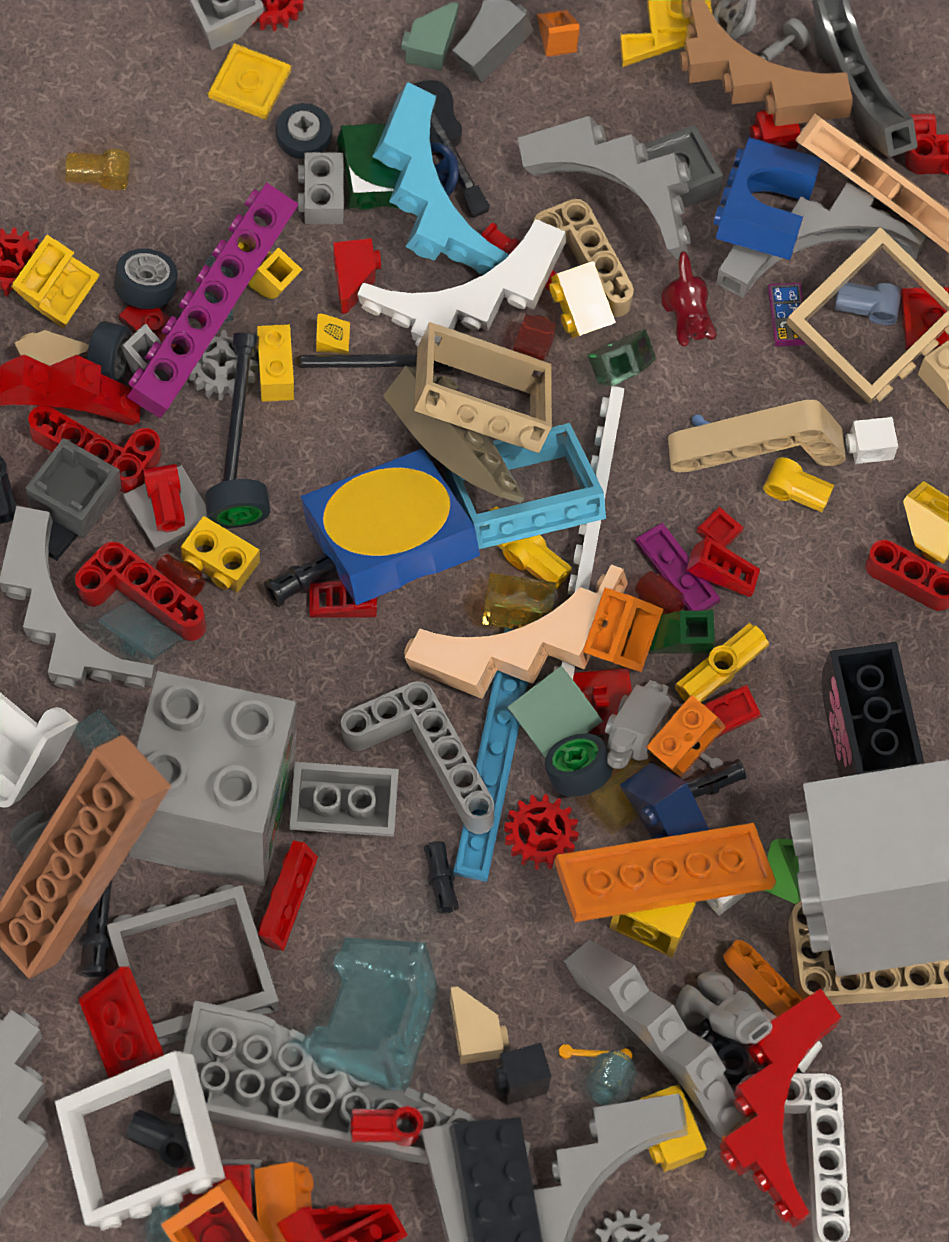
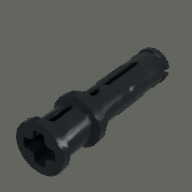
M324 553L301 567L298 565L289 567L288 572L275 580L268 579L264 581V586L271 601L277 607L284 605V600L299 592L302 594L308 592L311 584L336 571L337 568L334 562Z
M112 880L101 895L99 916L97 917L98 900L87 917L86 933L79 939V945L82 946L80 966L76 967V974L79 976L105 978L108 975V970L105 968L106 951L111 947V940L106 935Z

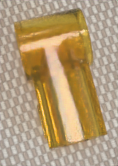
M108 149L102 154L68 153L65 164L66 182L100 184L101 187L107 190H125L128 187L131 156L126 151L120 149Z

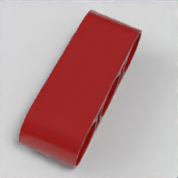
M879 540L871 546L865 562L866 571L870 576L930 609L944 611L949 608L948 571L889 540ZM875 557H885L889 563H880ZM905 572H912L919 579H910L905 575ZM934 588H942L948 595H940L935 592Z

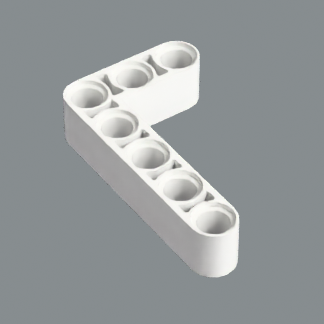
M751 1074V1075L746 1076L745 1078L742 1079V1081L740 1082V1084L743 1083L744 1081H746L747 1079H749L750 1077H752V1076L755 1075V1074ZM794 1074L790 1088L796 1093L797 1098L791 1101L786 1100L784 1113H806L814 1242H832L824 1237L823 1228L833 1227L840 1236V1240L835 1242H846L850 1233L841 1085L830 1074ZM824 1087L828 1089L832 1098L830 1100H821L815 1094V1088ZM822 1121L829 1123L834 1133L832 1135H823L817 1129V1123ZM823 1156L831 1158L835 1162L836 1169L825 1170L819 1164V1158ZM826 1191L833 1193L837 1197L838 1204L834 1206L826 1205L821 1199V1193Z

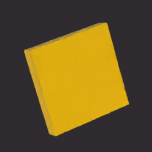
M234 43L208 92V98L267 120L292 70V65Z

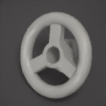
M720 0L716 6L713 16L719 25L721 18L725 19L727 22L726 32L733 40H737L741 35H747L754 28L756 23V0H740L736 6H732L730 9L726 8L733 0Z

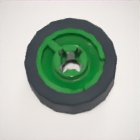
M234 479L224 481L211 487L205 494L207 518L225 529L258 524L268 518L271 512L268 489L264 483L258 480Z
M590 733L569 736L556 743L549 750L545 759V768L555 790L559 794L574 797L590 794L601 788L611 778L614 770L613 767L607 764L609 751L606 743L599 736Z

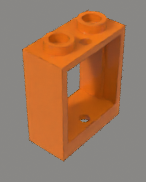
M605 587L583 652L642 672L663 608ZM604 620L608 621V625L606 627L602 626V622ZM629 629H631V635L628 637Z
M691 695L646 748L682 778L726 726L715 714ZM699 742L700 748L697 750L693 749V746Z
M229 1179L161 1224L172 1242H197L186 1225L223 1201L249 1242H270Z

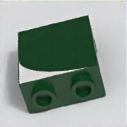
M386 123L341 126L337 138L338 153H343L350 191L347 201L348 208L370 210L374 207H390L399 209L397 205L389 202L401 171L396 168H390L384 165L382 161L373 157Z

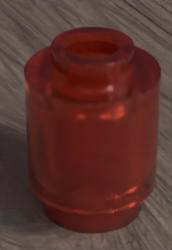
M649 571L639 580L635 587V592L639 594V599L663 608L662 615L682 611L685 606L683 602L685 594L660 573L655 574L653 571Z

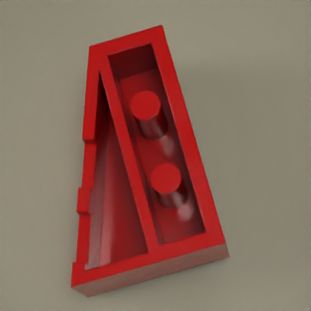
M391 1204L355 1205L352 1208L328 1206L325 1209L301 1207L276 1223L286 1242H399L408 1236Z

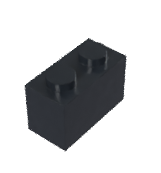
M542 1043L500 1054L498 1066L494 1067L493 1083L497 1096L504 1095L506 1105L548 1093L552 1075Z

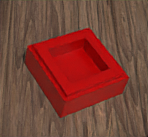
M719 506L697 528L696 532L703 538L708 536L727 548L743 532L744 527Z

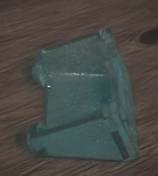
M345 937L342 949L336 953L334 961L335 971L340 973L342 985L328 1026H317L314 1032L308 1035L306 1043L307 1053L312 1056L314 1062L390 1090L406 1091L413 1074L437 993L436 976L426 942Z

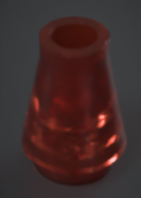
M170 554L162 556L157 562L156 569L191 597H197L203 590L205 579L202 577L201 571L175 559Z

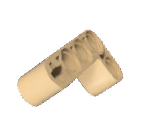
M573 199L538 213L534 221L537 219L565 231V244H569L580 266L592 261L594 262L613 317H621L627 314L631 308L634 291L633 285L590 206L583 200ZM576 217L581 219V221L576 222L570 220L569 218ZM591 243L595 245V247L590 248L584 246L583 244ZM599 269H606V270H608L610 273L604 274V273L598 272V270H599Z

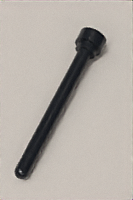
M250 333L233 334L232 348L235 349L234 354L238 356L223 482L237 478L250 358L254 357L255 351H258L260 338L258 335Z
M417 354L300 355L296 362L301 368L416 367ZM434 361L433 370H440V373H453V367Z

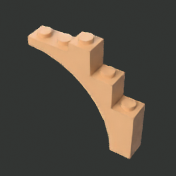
M814 114L796 141L860 185L949 253V209L929 196L905 176L891 168L870 150Z

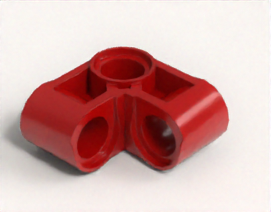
M909 114L914 121L918 148L904 152L906 167L912 173L919 175H949V133L936 134L935 114Z

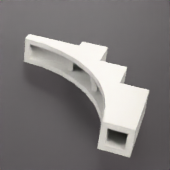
M535 219L523 241L504 261L485 275L464 285L438 292L405 293L388 291L362 283L357 294L359 302L362 304V308L371 314L378 316L380 313L392 317L391 320L395 324L404 328H409L410 325L413 326L411 334L413 340L416 341L415 345L417 347L429 322L453 330L458 319H461V323L467 328L479 331L482 328L488 331L504 297L508 298L507 302L519 309L528 307L534 310L566 243L565 231ZM435 335V342L439 343L441 337Z

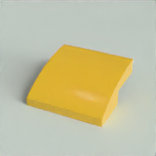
M46 235L12 284V288L35 309L64 329L97 282L100 274L73 257L75 252L49 235Z

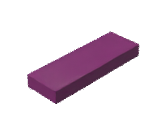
M663 522L635 539L637 547L686 611L708 610L720 602L721 598L707 580L686 571L690 557Z

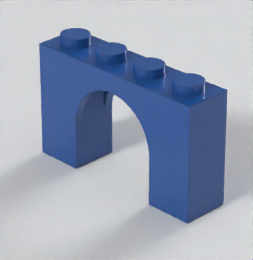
M748 138L745 149L739 148L737 151L734 167L731 168L727 186H725L720 205L723 206H718L713 224L719 226L716 239L791 260L803 216L767 206L758 201L751 193L771 191L797 199L803 197L810 200L822 159Z

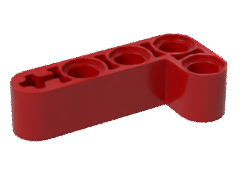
M37 406L30 411L28 416L29 429L33 441L47 450L53 452L63 438L66 440L77 439L79 442L75 445L94 456H107L103 461L119 469L120 474L129 470L135 472L131 477L120 475V492L128 493L143 485L145 482L143 469L156 467L161 458L160 437L157 432L150 428L136 430L122 448L52 407ZM144 445L153 447L150 451L143 452L139 450Z
M108 542L101 546L78 570L75 576L79 598L87 606L96 607L103 604L118 589L187 641L198 640L206 632L207 625L203 606L119 542ZM111 560H121L117 565H108V562ZM136 579H146V582L143 584H133V581ZM90 583H98V584H99V585H98L96 588H94V589H86V588H85V586L88 585V584H90ZM165 597L172 599L167 604L158 603L160 599Z

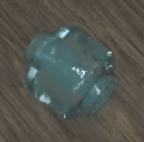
M615 1050L602 1053L595 1058L585 1080L587 1089L592 1093L591 1097L594 1101L605 1106L611 1105V1103L619 1104L626 1101L637 1078V1071L633 1066V1060L626 1054Z

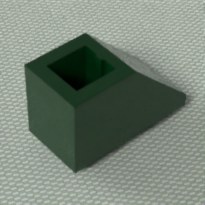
M714 610L677 611L661 615L648 654L710 653L715 644Z

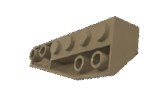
M405 366L383 397L412 435L433 457L466 481L498 497L521 503L524 496L490 436L414 411L416 369ZM433 375V383L458 391V385L448 376L438 377ZM430 390V396L437 398L439 393Z

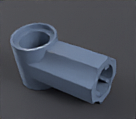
M847 282L837 292L835 310L865 315L877 324L892 325L897 322L901 289L890 283H879L874 287Z

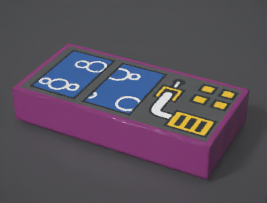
M801 283L769 284L767 291L774 346L807 345L786 324L788 316L803 303Z

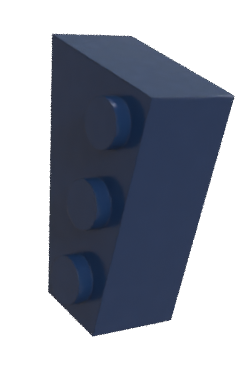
M653 762L620 784L621 789L652 839L709 830L687 782Z

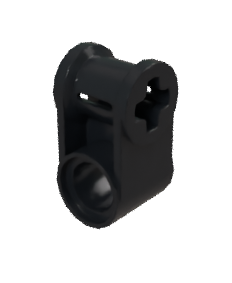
M705 1018L701 1022L702 1027L695 1035L712 1044L722 1063L729 1058L735 1059L740 1063L741 1067L739 1069L729 1070L726 1068L723 1072L729 1084L739 1083L747 1072L749 1064L747 1051L733 1039L713 1031L710 1021Z

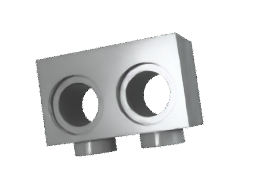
M305 153V165H298V184H305V193H298V212H305V224H343V153ZM317 173H324V174H326V176L319 177V176H316L315 174H317ZM325 201L327 203L324 205H318L315 202Z

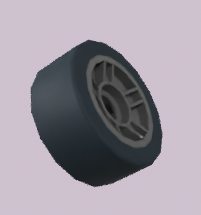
M106 321L100 322L92 334L87 353V360L101 366L102 375L119 383L124 379L128 369V362L121 348V345L131 337V330L128 326Z

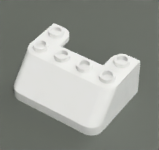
M0 693V807L6 808L18 802L60 758L78 724V721L64 709L59 707L51 708L42 715L39 723H36Z

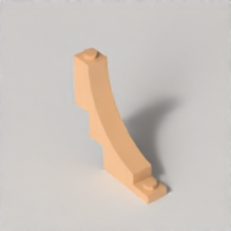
M611 565L607 574L600 576L596 585V593L580 587L554 611L535 622L506 633L483 637H452L419 629L415 638H411L406 645L405 659L410 670L483 699L497 670L534 684L548 655L585 669L591 655L584 653L583 649L604 588L623 593L628 584L624 570ZM604 620L602 622V626L606 627L608 621Z

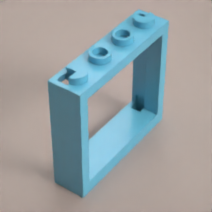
M570 423L552 427L540 453L501 440H495L493 443L509 470L566 457L581 488L580 490L477 514L462 482L465 479L444 465L446 480L451 492L475 526L479 549L606 519L603 489ZM566 432V437H564L563 434H559V433Z

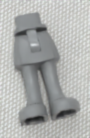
M711 971L700 974L697 977L700 992L693 986L686 985L682 988L676 1000L675 1009L684 1025L689 1027L698 1026L707 1018L713 1031L742 1043L751 1042L753 1044L759 1042L772 1030V1024L768 1021L766 1014L761 1011L757 1003L746 992L738 991L734 994L732 981L719 972Z

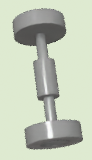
M791 18L783 24V33L786 38L781 42L777 40L760 53L761 58L770 62L785 51V46L789 43L796 49L802 50L811 42L807 28L798 19Z

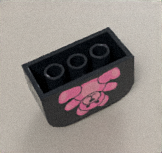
M897 641L830 651L822 671V694L839 776L846 777L925 764Z

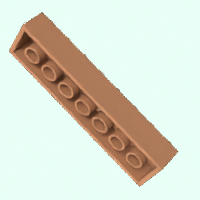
M121 735L94 748L0 901V947L28 979L51 968L60 961L171 788L166 779L125 735Z

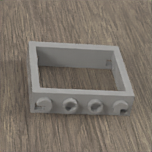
M224 885L215 889L213 894L200 897L198 894L190 895L181 899L179 904L169 907L165 904L156 905L147 909L145 914L135 917L131 914L122 915L112 921L113 923L107 924L108 935L119 968L130 966L122 937L236 904L263 992L218 1006L260 1015L279 1011V1001L242 885L237 887ZM192 1013L153 1024L161 1046L186 1039Z

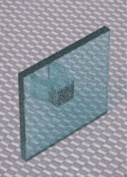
M133 600L102 616L98 623L125 641L123 649L133 656L139 650L153 660L184 640Z

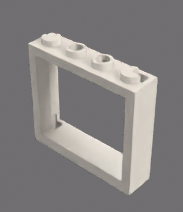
M178 1051L171 1052L55 1101L84 1222L87 1226L100 1227L101 1231L111 1227L118 1228L122 1225L121 1221L129 1217L137 1219L148 1216L152 1213L151 1208L159 1205L171 1206L183 1201V1195L191 1192L192 1194L207 1192L213 1183L225 1179L195 1060L191 1054ZM172 1079L195 1169L105 1205L83 1116Z

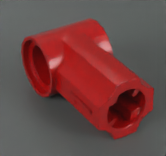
M176 463L143 469L148 499L151 498L157 531L174 532L185 526L183 505L179 494L181 493V486Z
M411 1106L400 1107L397 1110L352 1109L350 1123L351 1142L395 1143L399 1146H410L420 1136L424 1124L423 1116L419 1110ZM403 1119L409 1120L413 1123L415 1131L403 1133L397 1127V1122Z

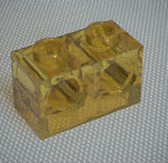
M490 573L482 624L518 629L539 620L553 610L556 582Z

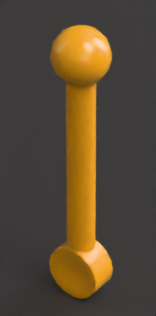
M567 1044L559 1048V1056L565 1060L572 1056L620 1058L623 1062H629L633 1056L631 1050L627 1048L621 1051L572 1049Z

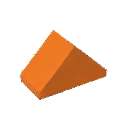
M568 10L537 14L546 57L577 52L580 31L579 23Z

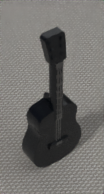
M425 80L414 83L413 85L436 96L430 117L429 140L430 143H442L454 152L459 165L458 181L464 190L463 197L470 216L475 218L489 212L490 205L479 185L475 186L455 149L462 140V125L454 115L453 97L450 89L437 80ZM431 152L432 156L441 154L438 152Z

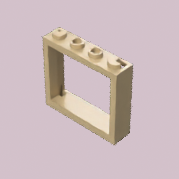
M880 227L788 316L786 324L870 405L875 399L880 402L893 390L890 384L898 376L902 380L905 379L916 368L913 362L921 354L927 356L940 344L936 339L944 331L949 335V293ZM883 248L947 312L871 385L807 321Z
M429 322L417 348L414 411L540 453L552 428L551 364ZM435 335L441 337L439 343L435 342ZM434 361L530 393V416L433 383ZM534 370L542 372L538 378L531 376ZM430 390L439 393L437 398L430 396Z

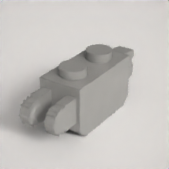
M650 680L644 687L636 684L629 696H623L618 707V714L610 716L605 729V733L609 734L607 748L610 749L607 756V764L611 767L621 769L628 764L631 758L644 760L649 757L651 751L646 746L666 725L668 712L672 705V701L667 696L668 686L660 685L656 681Z

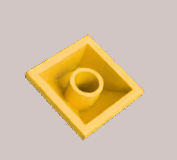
M923 481L903 501L914 544L922 550V555L930 561L944 564L949 559V497Z

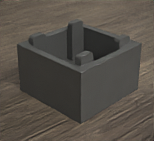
M695 124L644 144L648 153V160L674 153L682 162L687 163L691 180L687 181L689 193L680 195L684 208L719 195L723 174Z
M63 438L26 487L28 506L32 509L50 512L54 522L85 539L120 491V470Z

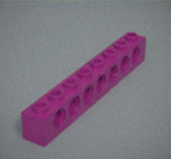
M267 182L260 192L255 188L244 203L248 207L247 212L244 216L236 215L227 229L232 232V235L227 242L221 239L211 255L216 260L211 267L205 264L196 277L195 281L199 283L194 293L190 290L187 291L178 305L183 311L178 318L172 315L161 331L166 335L165 339L161 344L155 341L146 354L145 358L150 362L145 370L138 367L128 382L133 388L127 397L160 419L172 404L299 205ZM254 217L262 218L266 223V227L257 225ZM237 242L246 243L250 252L242 251L238 247ZM221 267L229 268L233 272L234 277L225 276L221 271ZM209 292L215 295L218 303L209 302L205 298L204 293ZM188 318L198 320L201 329L191 327ZM171 344L180 345L184 349L185 355L176 354L172 350ZM154 370L164 371L168 381L159 380L155 376Z

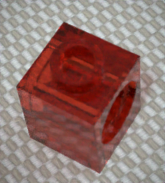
M525 314L513 346V351L546 362L555 337L556 323L551 322L544 316Z

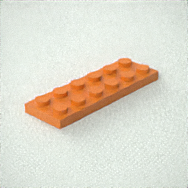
M754 823L560 854L556 856L554 862L574 922L773 889L776 883Z

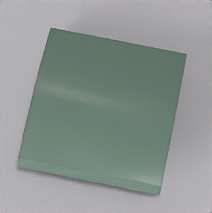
M562 665L507 707L545 759L549 750L556 743L569 736L587 734L603 722Z

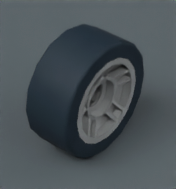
M138 248L128 251L119 258L116 266L115 291L123 301L134 307L155 309L164 306L172 300L176 290L177 266L169 256L157 250Z

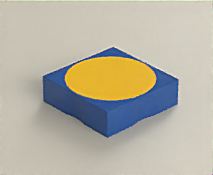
M423 448L300 496L308 528L323 552L334 562L338 577L356 605L401 588L417 578L441 572L480 556L475 526Z

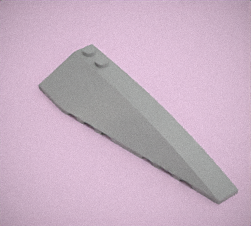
M194 1001L183 1053L191 1054L194 1057L210 1122L429 1165L422 1133H420L417 1141L410 1146H399L395 1143L351 1142L350 1123L352 1109L397 1110L400 1107L411 1106L422 1114L424 1120L423 1129L452 1122L479 1121L470 1117L471 1114L449 1107L439 1102L437 1098L427 1093L422 1094L408 1087V1084L356 1059L352 1060L337 1053L338 1050L318 1044L294 1029L289 1030L265 1015ZM174 1091L170 1114L182 1116L176 1092ZM403 1119L397 1122V1127L403 1133L415 1131L411 1121ZM525 1141L528 1156L530 1143Z

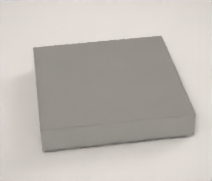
M182 465L177 467L181 486V493L179 494L183 505L185 526L177 531L167 533L157 531L151 498L148 499L145 484L123 495L125 503L155 553L189 536L203 516L207 517L206 505Z

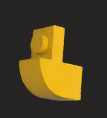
M240 242L238 244L242 251L250 252L246 243ZM278 247L273 253H267L248 285L260 295L269 299H275L300 274L302 269Z

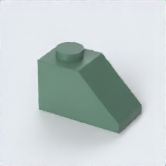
M452 2L414 20L411 32L405 31L401 50L406 51V63L442 71L458 20L459 3Z

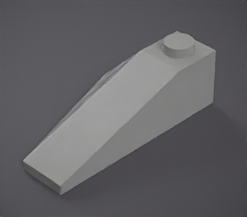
M457 1122L423 1129L421 1133L446 1242H469L449 1126Z

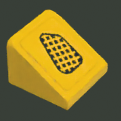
M318 314L316 352L349 354L350 322L326 314Z

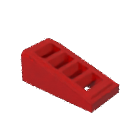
M708 536L693 547L686 571L699 578L748 597L754 594L760 573L758 567ZM741 573L745 574L744 580L740 579Z
M342 581L311 584L309 589V618L377 617V597L358 605L354 601L353 604H346V593L348 591ZM319 593H326V607H319ZM333 593H339L340 605L333 606Z

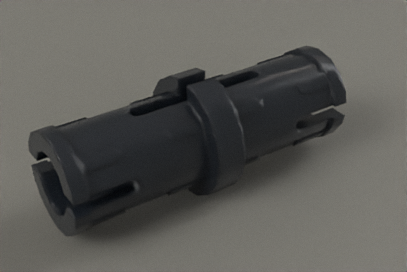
M736 759L734 762L713 770L710 767L702 770V774L685 781L694 798H697L707 793L717 794L720 788L740 780H745L747 777L741 761Z
M431 842L423 847L429 867L428 883L432 885L437 912L441 914L454 912L453 909H459L453 883L455 880L454 870H450L445 842Z

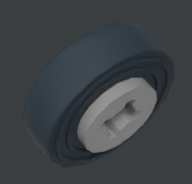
M298 103L282 111L276 121L275 136L278 145L286 154L294 158L305 159V153H323L331 142L332 125L329 116L322 108L313 104Z

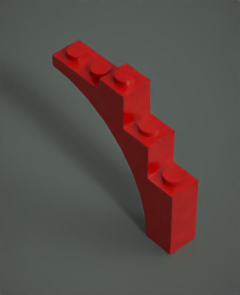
M24 354L0 365V406L40 405L62 407L108 417L127 425H135L140 422L141 406L127 397L132 388L102 375L100 365L79 355H74L49 366Z
M819 989L770 1021L772 1024L771 1032L759 1042L754 1044L748 1043L750 1046L748 1051L752 1059L759 1066L763 1064L765 1068L737 1086L734 1093L736 1098L734 1099V1104L744 1118L749 1116L751 1121L725 1137L719 1147L722 1150L719 1153L720 1157L730 1171L735 1169L738 1175L742 1176L749 1170H753L752 1178L757 1187L763 1193H769L775 1202L773 1208L776 1214L784 1223L789 1222L793 1229L803 1223L810 1212L795 1187L786 1160L783 1138L784 1107L791 1080L799 1064L817 1042L837 1027L842 1018L822 989Z

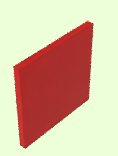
M629 668L574 673L573 681L603 720V722L588 733L593 735L607 734L605 729L610 716L618 714V707L623 696H629L632 692Z

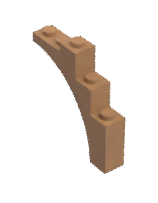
M681 0L683 18H688L690 25H687L686 28L687 39H685L684 52L679 53L681 71H687L689 83L722 79L724 93L729 92L732 104L765 101L766 112L773 115L775 126L809 122L814 114L823 120L850 117L853 98L847 73L821 74L797 71L773 64L751 53L733 40L717 23L705 0Z

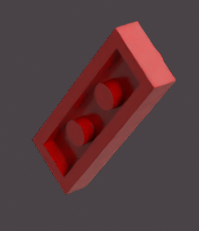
M292 841L289 851L283 858V868L278 881L272 888L271 900L266 914L260 920L258 936L270 948L284 951L318 859V856L305 842Z

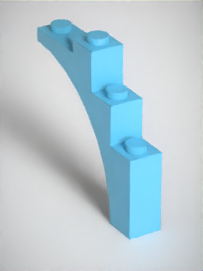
M407 82L397 96L373 155L374 158L382 161L384 165L401 171L389 202L397 205L404 212L417 215L405 247L413 250L418 256L429 258L433 261L442 252L451 260L462 262L476 269L479 274L485 275L504 261L509 254L489 243L475 231L451 203L437 175L429 140L430 117L436 96Z

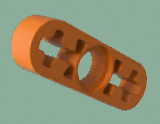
M735 940L725 951L723 957L726 964L777 1017L804 1000L747 942Z

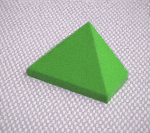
M776 839L771 842L767 856L776 883L773 889L764 891L797 904L801 901L797 876L800 869L798 856L795 855L793 840Z

